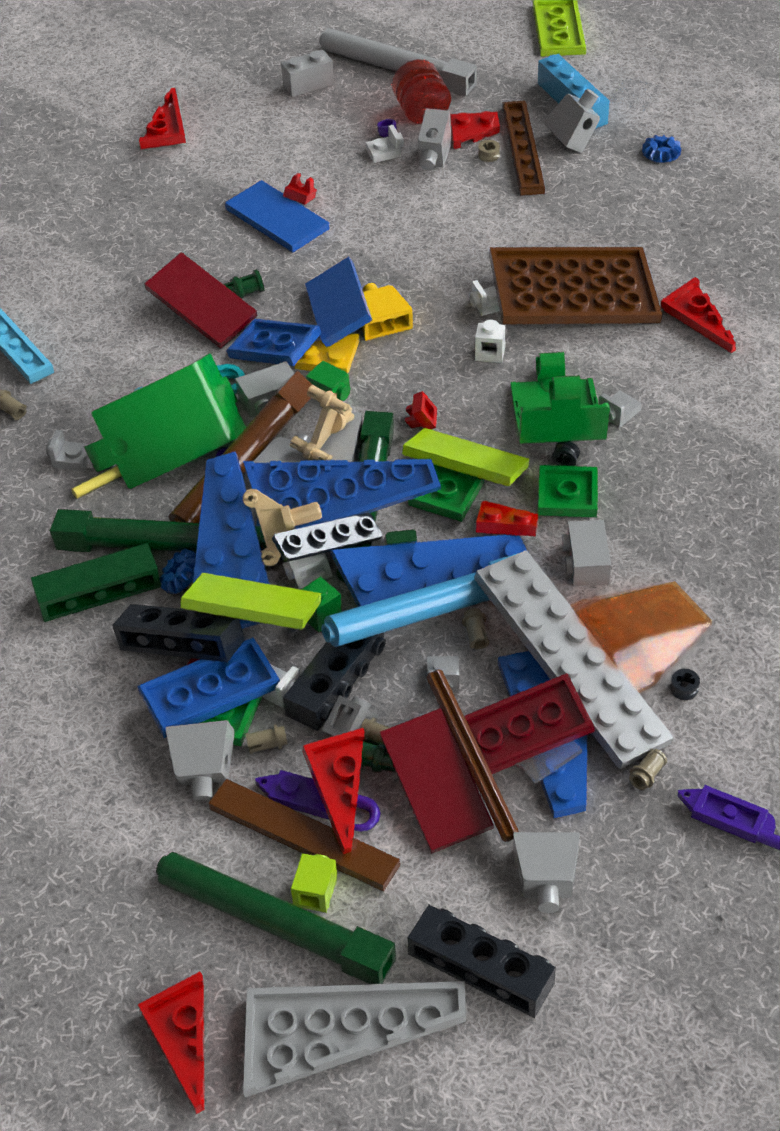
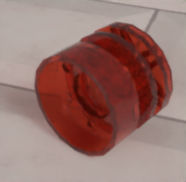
M416 59L401 66L394 74L392 91L410 121L422 124L426 108L445 111L449 109L451 103L450 91L433 63L427 60Z

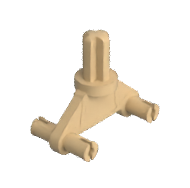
M311 385L307 396L320 402L322 407L311 442L307 443L298 438V436H294L290 447L302 452L303 457L307 460H331L332 455L320 450L331 434L343 430L346 423L352 421L355 415L351 413L352 408L350 405L337 399L335 393L330 390L325 392L315 387V385Z
M249 489L243 495L244 504L256 509L267 546L262 551L261 558H263L262 561L267 566L277 564L281 557L272 541L275 533L296 529V526L322 518L318 502L290 509L289 505L283 506L257 489Z

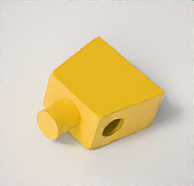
M369 283L363 287L362 290L372 317V321L361 327L365 341L413 329L412 307L394 286L388 285L377 288L376 284Z

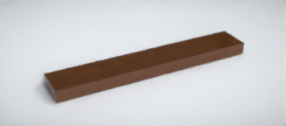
M526 101L502 102V110L520 196L545 194L544 180Z
M228 779L223 782L208 803L211 811L300 853L308 855L321 854L336 860V869L383 892L400 867L399 858L356 838H353L351 852L343 854L332 827Z

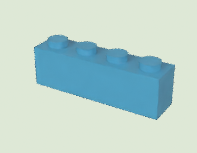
M559 54L550 55L547 58L538 60V85L558 104L567 94L581 98L585 90L589 89L599 96L592 106V109L600 116L596 128L608 124L610 100Z

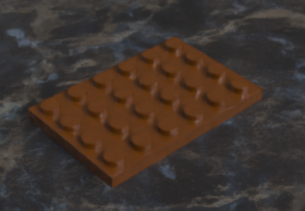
M490 247L489 259L502 324L661 323L662 312L643 247Z

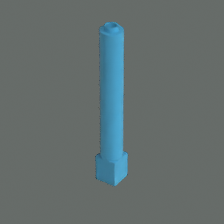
M511 556L490 561L488 563V566L497 563L501 560H504L506 558H509ZM475 572L326 616L324 624H322V634L326 642H330L332 646L337 647L489 601L490 599L474 579Z

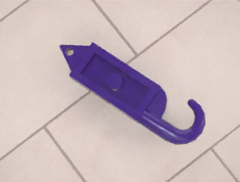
M280 770L279 774L255 778L256 785L269 799L293 810L329 820L312 778ZM358 794L356 808L368 811L370 818L363 824H355L354 831H368L379 822L380 809L374 800Z
M704 785L703 789L678 790L677 796L692 812L691 818L750 842L756 843L757 841L780 850V836L774 834L776 822L773 815L769 813V810L707 785Z

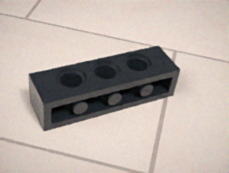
M130 604L112 625L121 651L228 662L245 641L239 619L179 608Z
M384 632L337 647L332 646L330 642H326L283 696L285 716L318 731L328 719L339 695L347 699L358 677L362 678L367 673L369 664L374 656H379L383 652L386 644Z
M428 905L407 937L408 955L460 981H465L466 984L533 1018L538 1014L555 984L556 967L546 958L540 955L533 956L519 949L510 940H500L488 934L481 926L468 924L443 908L437 909ZM448 940H455L458 943L454 945H448L444 942ZM483 955L490 959L481 961L476 959V957ZM511 971L520 972L522 975L518 977H513L508 975L507 973Z

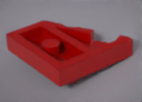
M489 501L481 502L476 520V533L536 537L538 514Z

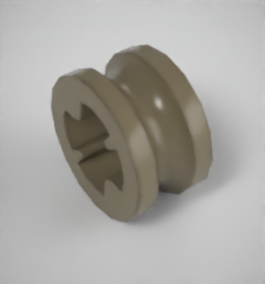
M484 140L479 143V159L485 162H493L500 157V145L497 141Z

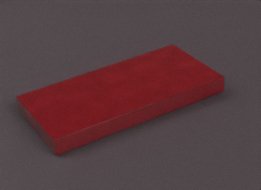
M182 252L144 283L145 289L220 349L257 317V310Z
M568 673L464 716L491 774L595 732L594 724Z
M441 708L380 732V738L431 854L494 829L492 819Z

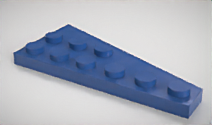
M236 452L206 460L193 583L202 573L269 584L265 564L262 561L263 558H261L262 552L251 508L243 502L246 488ZM239 619L242 629L260 624L259 622Z
M494 535L336 549L331 551V556L357 607L475 573L477 570L487 567L490 561L521 553L527 549L519 535Z
M529 651L498 657V666L509 697L551 680ZM587 735L532 758L553 818L586 811Z

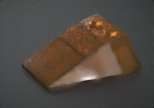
M675 581L584 598L570 605L618 670L624 673L638 693L655 685L670 665L673 666L678 661V657L687 647L690 648L712 625V620Z

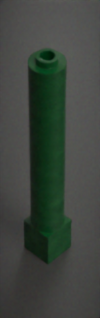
M365 411L358 462H364V460L387 461L388 456H390L394 435L393 413ZM378 511L370 513L375 522L377 519ZM372 542L348 548L370 547ZM337 568L336 575L338 579L345 583L341 573Z
M58 509L49 531L56 550L91 552L92 547L129 549L148 543L150 550L181 552L187 549L196 553L199 523L93 517L92 511ZM255 526L262 552L267 548L261 526Z
M176 852L163 856L157 864L156 874L158 875L159 884L341 965L342 972L368 984H383L396 961L395 942L357 926L352 931Z

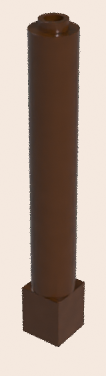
M298 370L282 384L263 409L222 454L236 452L242 475L246 472L243 461H254L292 417L311 399V397L307 396V392H309L308 389L312 384ZM205 474L169 514L170 521L200 523Z

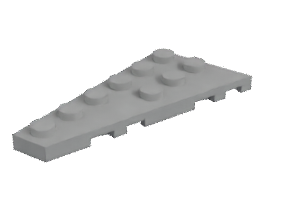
M465 981L247 988L244 1097L466 1022Z

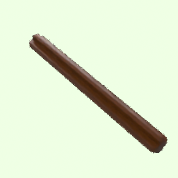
M436 669L427 674L428 683L502 840L509 842L513 840L514 833L519 832L443 671Z

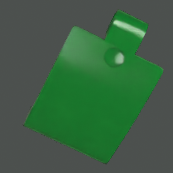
M564 352L539 353V356L536 357L537 381L511 382L514 417L520 444L607 439L609 403L598 404L592 378L580 379V375L565 376Z
M209 353L182 369L92 411V417L103 438L83 447L96 472L116 464L127 487L132 489L233 441L246 426L235 405L238 399L226 376L222 378L212 355Z

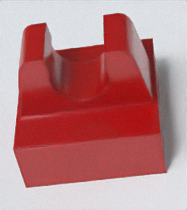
M297 173L292 177L289 185L285 187L283 196L306 205L315 198L317 189L314 188L313 178L306 179L305 184L300 181L301 173Z
M423 391L414 394L413 403L406 407V412L410 417L405 418V422L410 428L422 426L431 430L435 429L437 407Z

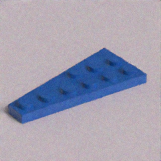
M431 459L364 460V462L301 460L300 462L270 461V463H254V461H243L252 489L259 490L283 506L289 505L290 509L312 502H318L322 518L296 526V529L359 514L371 513L441 490V485Z

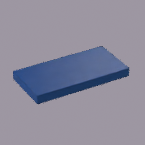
M262 180L225 202L227 211L292 253L329 230L328 221L298 202L284 197L282 192Z
M350 257L345 258L305 283L317 326L320 327L322 333L320 337L326 347L333 345L372 321L354 263Z
M252 637L241 644L228 662L200 659L137 687L163 738H166V727L201 723L275 691L280 679L258 643Z

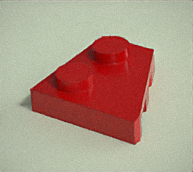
M484 111L482 113L462 112L450 114L454 149L461 148V143L472 139L473 142H477L484 137L500 133L498 112Z

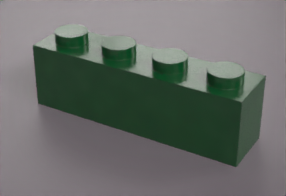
M148 543L31 577L34 593L44 622L161 587L158 568Z

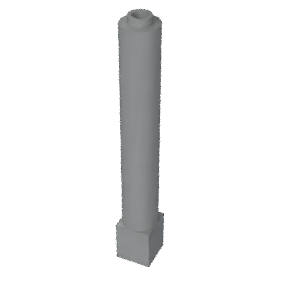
M327 28L320 35L319 43L324 51L441 85L442 90L467 96L477 84V65L454 58L447 62L331 28Z

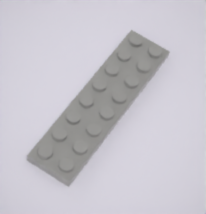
M527 550L476 571L474 577L476 582L548 677L553 679L568 673L594 724L595 732H592L593 736L619 770L645 758L649 750H661L671 744L674 737Z

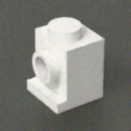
M486 320L484 323H478L475 337V361L502 363L506 345L505 325H500L495 320ZM483 347L497 348V352L485 351Z

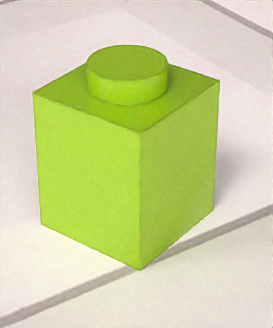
M302 853L291 887L293 905L327 913L337 881L336 860L321 854L308 855Z

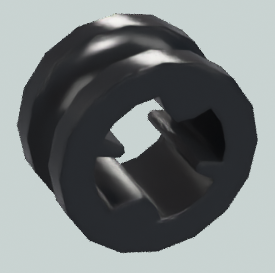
M558 442L555 445L551 458L557 466H575L580 450L572 442Z
M684 668L675 671L671 677L670 684L672 695L680 700H691L696 697L700 685L698 674L693 670ZM683 681L690 683L687 685V688L680 686L683 684Z

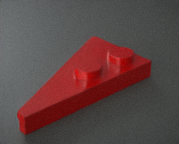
M171 88L164 97L165 103L162 107L159 106L152 121L146 127L147 133L145 136L139 138L140 149L186 143L175 88Z
M694 277L661 300L660 308L728 352L733 353L736 350L734 336L730 330H725L722 325L723 318L715 305L710 302L708 294H703L699 287L700 281L698 278Z
M363 728L303 745L302 749L343 854L349 853L352 850L362 747L365 734Z
M198 972L138 1004L142 1017L196 1114L205 1110L204 979L202 973Z

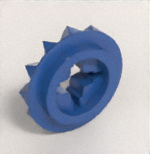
M654 135L653 138H646L642 146V153L651 161L665 163L676 160L680 156L682 148L680 147V141L674 140L672 136L665 137L663 135L659 137Z
M184 549L180 553H174L171 560H167L168 564L162 568L163 574L160 577L163 590L169 594H176L191 584L194 578L196 553Z

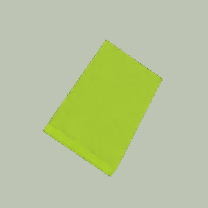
M532 0L540 57L556 54L560 56L585 55L586 44L577 0Z
M427 428L422 429L403 445L402 450L404 456L414 459H431L434 465L507 487L528 468L530 460L526 457Z
M202 573L181 597V608L299 630H303L321 603V593Z

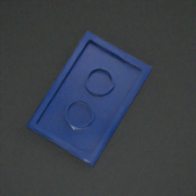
M254 319L226 352L229 358L271 364L287 361L289 366H294L322 333L317 325Z

